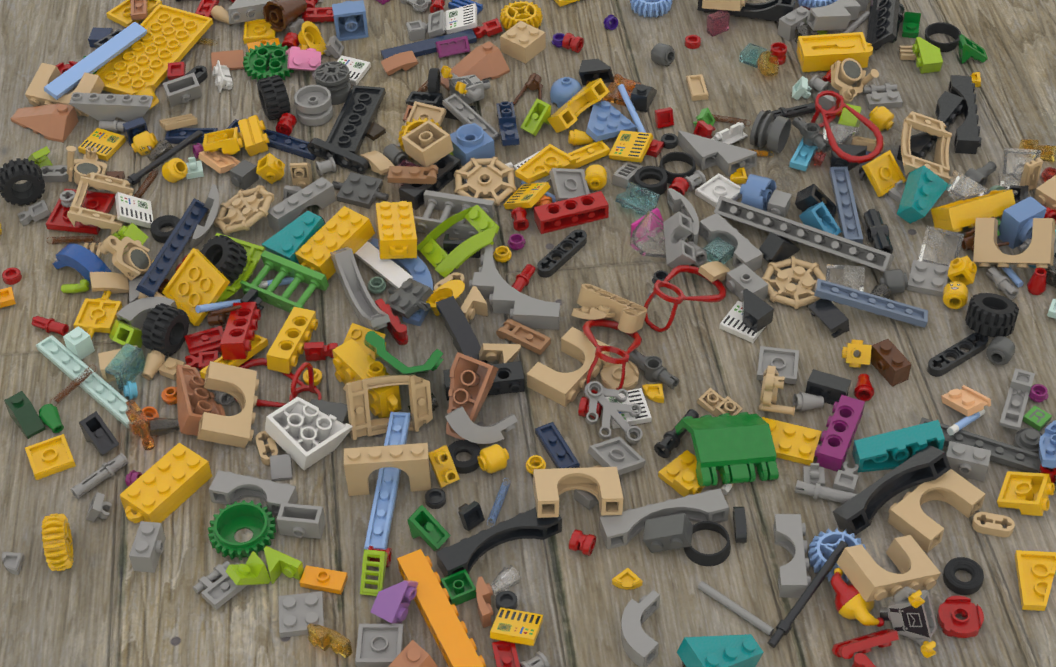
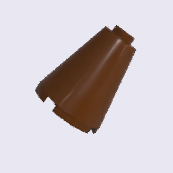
M305 0L268 1L263 7L265 21L272 25L270 26L271 29L281 32L306 11L307 3Z

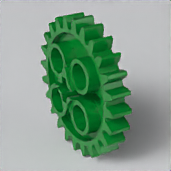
M267 42L266 45L260 43V47L255 45V49L250 48V52H246V56L243 57V66L247 76H251L252 80L257 78V82L259 79L279 75L283 80H285V76L290 77V73H294V70L287 69V45L282 47V43L277 46L275 42L272 45Z

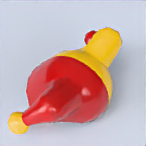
M836 568L830 582L836 593L834 602L838 613L843 618L858 620L865 626H884V619L880 617L876 619L870 614L875 601L865 602L853 584H847L841 578L843 575L841 568Z

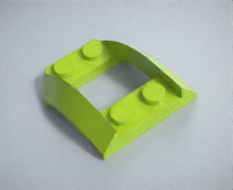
M476 205L440 223L417 246V249L434 266L435 270L445 278L455 268L458 269L474 253L489 244L493 245L495 233L498 234L499 226L479 205ZM466 218L479 233L462 242L448 254L436 239L451 226Z
M229 237L244 247L247 252V264L239 278L231 286L226 287L216 302H223L241 288V280L247 282L255 270L261 254L265 250L264 247Z

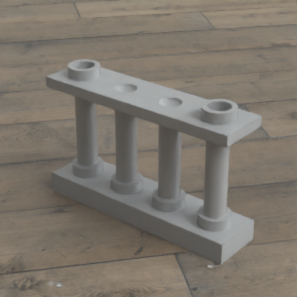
M425 190L424 205L426 210L423 217L414 216L416 232L429 234L440 223L448 219L450 212L459 213L476 205H479L493 219L495 214L494 201ZM433 209L443 210L440 220L430 218ZM465 218L451 226L440 236L449 234V237L467 240L479 232L472 225L464 224Z

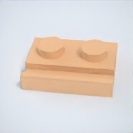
M222 148L215 152H199V159L220 174L230 171L240 163L232 155H228V153L223 154Z
M965 385L960 390L953 389L941 396L943 404L967 417L983 410L984 406H991L990 398Z

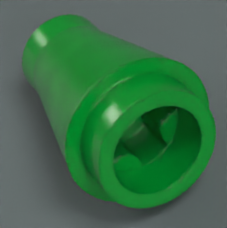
M46 404L39 409L40 419L53 433H59L64 429L56 406Z

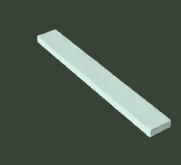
M50 335L36 344L38 351L74 381H76L77 377L81 379L80 377L82 376L80 374L82 372L86 374V369L89 368L93 373L78 386L129 429L140 422V410L54 336Z

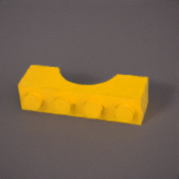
M601 78L591 81L547 120L556 133L564 131L578 120L577 117L584 110L600 101L610 91Z

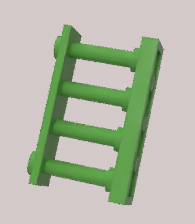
M266 250L261 254L264 267L250 284L243 280L240 282L244 294L251 288L258 291V296L263 302L291 313L294 307L304 309V304L315 289L319 288L326 291L329 287L325 274ZM270 270L279 272L266 290L258 287ZM285 276L294 278L281 296L273 293ZM300 283L309 284L297 302L289 300V297Z

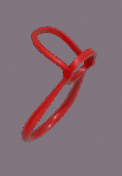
M829 90L822 91L817 95L815 99L816 112L810 123H815L819 114H822L824 122L818 125L820 128L825 126L828 142L832 150L840 158L853 163L869 162L876 158L883 148V136L880 129L872 121L845 104L842 95ZM825 95L835 97L837 99L835 110L827 111L823 109L818 103L819 98ZM843 108L850 111L874 133L876 147L868 155L852 156L838 147L829 124Z
M678 265L671 270L664 281L657 280L655 282L654 291L644 304V307L648 309L650 302L656 294L663 300L674 303L667 325L664 328L655 326L649 320L647 313L644 321L653 330L664 332L670 328L678 304H681L683 300L710 303L720 302L726 297V288L717 279L711 283L718 289L719 294L686 297L681 289L668 281L681 272L705 277L698 272V267ZM660 287L673 290L678 297L666 295L660 290Z
M605 319L586 321L582 326V330L596 348L595 358L588 371L586 384L590 382L593 369L600 358L609 363L622 364L621 380L616 390L622 389L625 380L626 362L629 360V354L640 346L642 342L640 334L637 331L626 333L634 339L627 351L613 346H600L590 328L607 327L619 330V323ZM602 351L613 352L623 358L609 357L603 354ZM591 390L592 393L597 394L596 390Z
M267 358L250 359L239 367L249 369L254 366H267ZM303 363L295 374L292 372L290 374L280 372L292 380L290 401L298 397L297 394L303 391L316 393L318 400H322L321 392L314 385V373L311 363ZM306 367L308 368L309 385H305L298 379ZM257 399L256 406L282 407L286 403Z

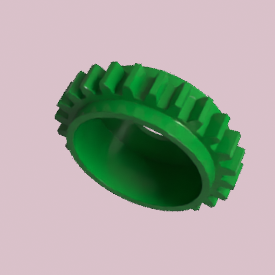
M245 500L241 503L235 501L232 505L227 504L225 509L220 508V513L213 515L214 520H210L211 527H208V536L212 548H215L218 554L222 552L224 558L229 555L231 560L235 557L239 558V560H242L244 557L249 558L253 551L259 555L258 552L264 551L266 545L271 546L270 539H275L274 533L277 531L275 518L271 511L268 512V507L262 508L261 503L256 505L252 500L250 503ZM250 529L253 532V536L249 541L241 543L235 540L234 536L238 530Z

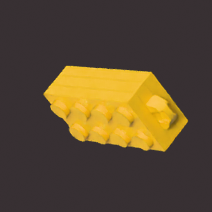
M863 32L798 36L796 53L802 72L828 71L837 60L842 62L847 58L854 59L862 68H867L869 57L873 54L872 44L866 42Z
M1012 189L992 190L930 210L935 230H943V233L950 231L954 233L962 231V227H975L976 218H1002L1003 211L1016 203Z
M383 201L376 203V228L380 259L417 258V235L412 202L400 201L390 203Z
M343 206L294 254L300 265L325 274L328 280L336 272L330 252L349 247L352 248L353 254H355L375 234L369 218Z
M353 339L332 350L333 364L336 369L335 376L339 382L346 384L369 378L366 374V369L375 360ZM399 385L368 389L369 409L374 416L386 418L390 417V412H398L402 409Z
M178 443L119 495L127 519L134 523H140L141 521L162 523L212 477L209 461L181 443Z

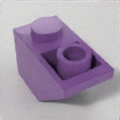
M405 580L379 591L370 612L390 623H402L408 615V607L411 600L416 596L418 582Z

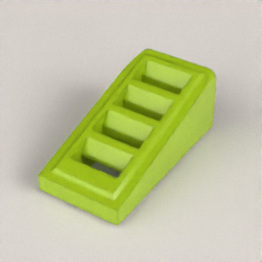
M364 549L360 595L377 596L378 592L383 590L388 555L385 551ZM370 557L380 558V562L370 561ZM369 566L379 567V571L369 570ZM368 575L378 576V580L367 579ZM366 585H378L377 589L366 588Z

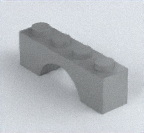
M321 177L268 210L269 226L276 232H279L297 219L306 207L317 205L323 209L335 202L334 185Z
M715 213L700 221L699 235L709 244H724L734 250L733 266L735 268L743 263L752 271L761 268L762 252L752 245L747 238L742 236L736 228L732 227L725 218Z
M218 470L209 487L211 501L214 503L232 505L235 501L242 498L257 497L264 500L268 504L269 512L271 511L276 516H278L281 503L296 504L298 501L296 486L287 483H277L268 479L253 478L248 475L234 474L229 471Z
M775 514L773 525L775 544L788 550L793 558L789 563L779 567V597L800 598L811 583V576H807L806 572L809 571V558H805L807 540H803V536L806 534V525L801 521V514Z

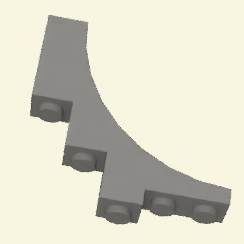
M837 0L830 5L810 8L806 22L813 31L847 29L850 20H856L858 13L866 10L869 0Z
M485 247V253L481 254V265L483 266L479 267V272H474L473 279H470L469 291L473 286H476L483 298L489 299V305H493V313L510 314V319L532 329L559 330L560 303L532 298L510 286L495 267L493 247Z

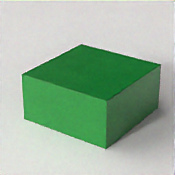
M466 569L441 579V587L447 589L451 605L457 606L477 597L476 588Z

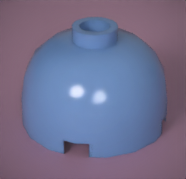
M570 77L556 80L550 90L551 103L553 104L554 102L558 108H561L582 89L581 84L576 79Z

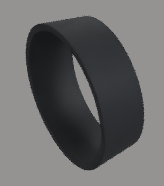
M938 22L930 24L925 29V40L940 48V52L952 51L959 43L961 32L952 24ZM938 33L946 34L954 38L955 41L940 43L932 40L929 36Z
M670 152L660 160L659 167L667 173V183L672 184L676 177H689L696 171L693 157L684 152ZM671 161H682L691 165L692 168L685 173H672L664 169L663 165Z
M702 521L694 524L692 534L701 530L715 531L726 539L727 544L721 551L714 554L698 552L692 546L684 547L686 556L692 562L701 566H716L723 563L731 551L727 530L722 525L712 521Z

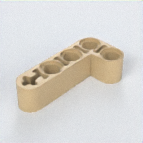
M581 285L577 304L589 308L599 307V305L609 307L611 312L616 313V317L611 319L619 322L618 329L622 332L634 333L643 327L647 313L645 307L594 285Z

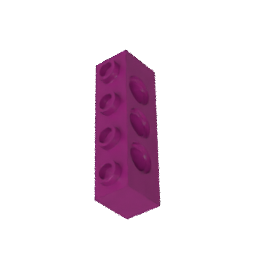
M841 395L839 402L835 401L832 409L834 415L829 416L826 424L828 430H823L820 440L822 444L817 445L814 456L817 457V463H819L820 467L838 472V469H842L862 418L865 401Z

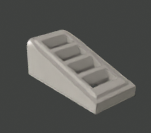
M627 161L612 175V184L629 189L634 182L636 171L643 166Z

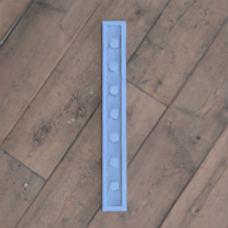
M133 22L44 87V91L56 100L79 84L85 72L90 74L96 72L145 36L147 29Z
M390 412L384 446L406 444L411 420L410 413ZM394 467L379 469L364 549L368 550L369 546H374L375 549H387L401 469Z

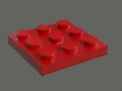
M64 189V191H66V190H72V191L75 192V194H76V191H77V190H75V189ZM87 191L83 208L109 214L115 202V194ZM59 198L46 222L47 229L98 235L101 229L98 226L84 225L77 221L74 227L67 216L70 207H64Z

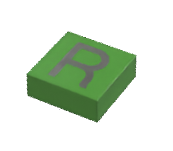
M1034 405L1023 416L1022 421L1040 431L1051 420L1052 415Z

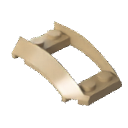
M913 111L904 119L901 135V155L906 176L909 172L924 165L947 183L951 182L952 177H949V144L952 133L945 130L947 126L943 121ZM912 128L932 136H937L934 162L911 155L910 137Z
M91 172L87 174V177L81 176L75 197L67 213L69 220L74 227L78 221L84 225L111 229L112 235L122 227L124 221L118 220L117 214L112 215L83 208L88 188L92 186L98 190L104 189L114 194L119 192L130 196L133 195L134 189L130 188V183L127 180Z
M413 374L378 376L346 383L343 389L346 391L349 424L353 426L349 432L352 440H357L358 437L366 435L369 437L387 432L389 417L370 420L368 389L392 385H408L411 410L409 431L418 432L424 423L427 424L433 419L430 381Z

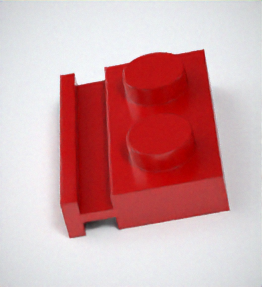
M222 326L184 336L190 355L199 357L200 352L217 350L221 352L220 342L224 333Z

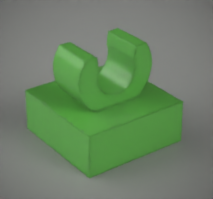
M704 108L696 116L697 121L693 122L695 127L697 122L701 120L713 126L715 119L709 108Z

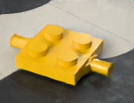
M110 290L104 291L101 298H85L74 322V329L79 326L84 331H87L91 336V340L95 332L110 333L115 320L118 319L116 313L123 307L122 302L110 300L109 298L112 294Z

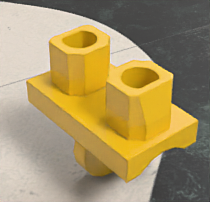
M447 445L429 452V461L441 488L460 479Z

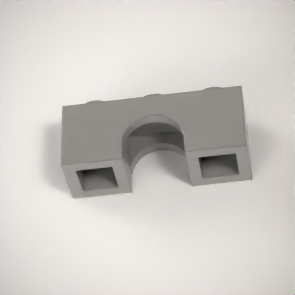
M678 211L663 222L666 262L671 268H675L678 265H691L696 262L694 247L684 242L693 233L692 219Z

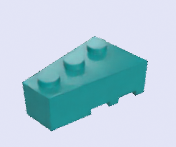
M924 165L915 169L908 175L897 215L909 224L925 217L950 184Z
M306 211L261 245L266 251L299 264L294 253L322 228L325 223L322 217Z
M751 634L684 637L677 650V654L686 667H756L764 653Z

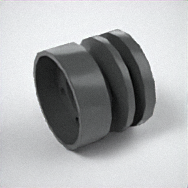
M332 61L318 66L315 70L316 85L324 86L330 91L332 105L345 103L351 92L349 68L342 62Z
M764 110L760 111L752 126L750 144L758 145L760 148L765 147L767 144V150L776 153L782 152L790 134L791 119L783 116H778L775 119L773 113L768 114Z

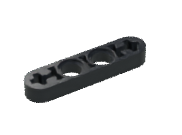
M313 138L307 144L309 152L325 160L333 157L335 164L358 174H364L370 167L369 162L365 158L321 139Z
M580 229L572 231L538 262V275L547 278L560 269L586 245V232ZM564 247H571L572 249H571V250H565V249H563V248H564ZM553 257H560L561 259H560V260H553L552 258H553Z
M976 332L931 358L928 362L927 372L935 377L946 374L985 350L988 336ZM960 348H967L970 351L963 352L960 350ZM947 356H952V357H954L956 360L950 361V360H948L946 357H947Z

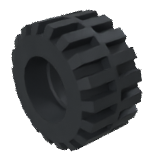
M279 75L259 79L257 89L266 117L269 120L280 118L283 113H290L289 97L282 78Z
M16 158L15 161L10 160L8 164L4 163L3 168H0V193L6 202H11L12 205L18 204V206H22V204L30 205L31 202L35 203L37 198L40 199L42 197L41 194H44L45 182L42 171L34 161H28L26 158L23 160ZM27 180L25 183L15 184L18 181Z
M216 235L213 239L210 238L203 245V249L200 250L230 281L229 284L237 280L239 275L243 273L244 267H246V250L242 245L227 236Z
M975 294L969 302L965 318L966 325L974 330V332L984 336H1009L1014 331L1019 307L1012 300L998 294Z
M163 303L152 308L142 328L141 339L145 348L159 351L166 356L176 353L185 341L184 336L188 334L189 317L187 313Z

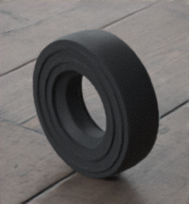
M430 68L428 92L440 93L439 68Z
M173 215L158 217L152 222L150 227L152 237L158 242L165 243L180 219ZM166 226L174 227L171 231L168 232L160 231L163 227Z
M458 440L448 446L457 473H471L479 467L477 457L480 455L481 449L476 443L468 440ZM461 452H468L471 454V458L468 461H458L456 455Z
M957 557L946 564L943 571V580L945 585L954 593L971 595L981 588L984 573L981 566L974 560ZM959 570L967 571L971 574L972 579L968 582L960 581L956 578L955 573Z

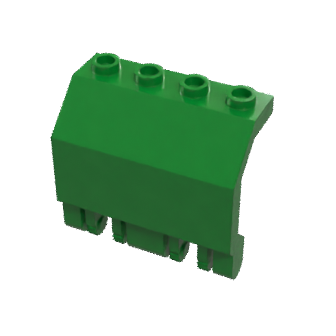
M369 331L365 336L364 344L375 352V358L397 375H416L427 373L430 370L434 371L444 360L441 358L443 353L436 349L424 365L407 367L386 351L385 340L377 333Z
M741 412L731 416L729 413H725L718 417H712V415H704L700 418L687 416L682 418L675 426L676 434H681L685 429L691 434L697 459L696 475L700 487L718 484L716 470H719L723 484L754 482L756 479L754 467H757L761 481L778 479L777 455L770 427L758 414Z

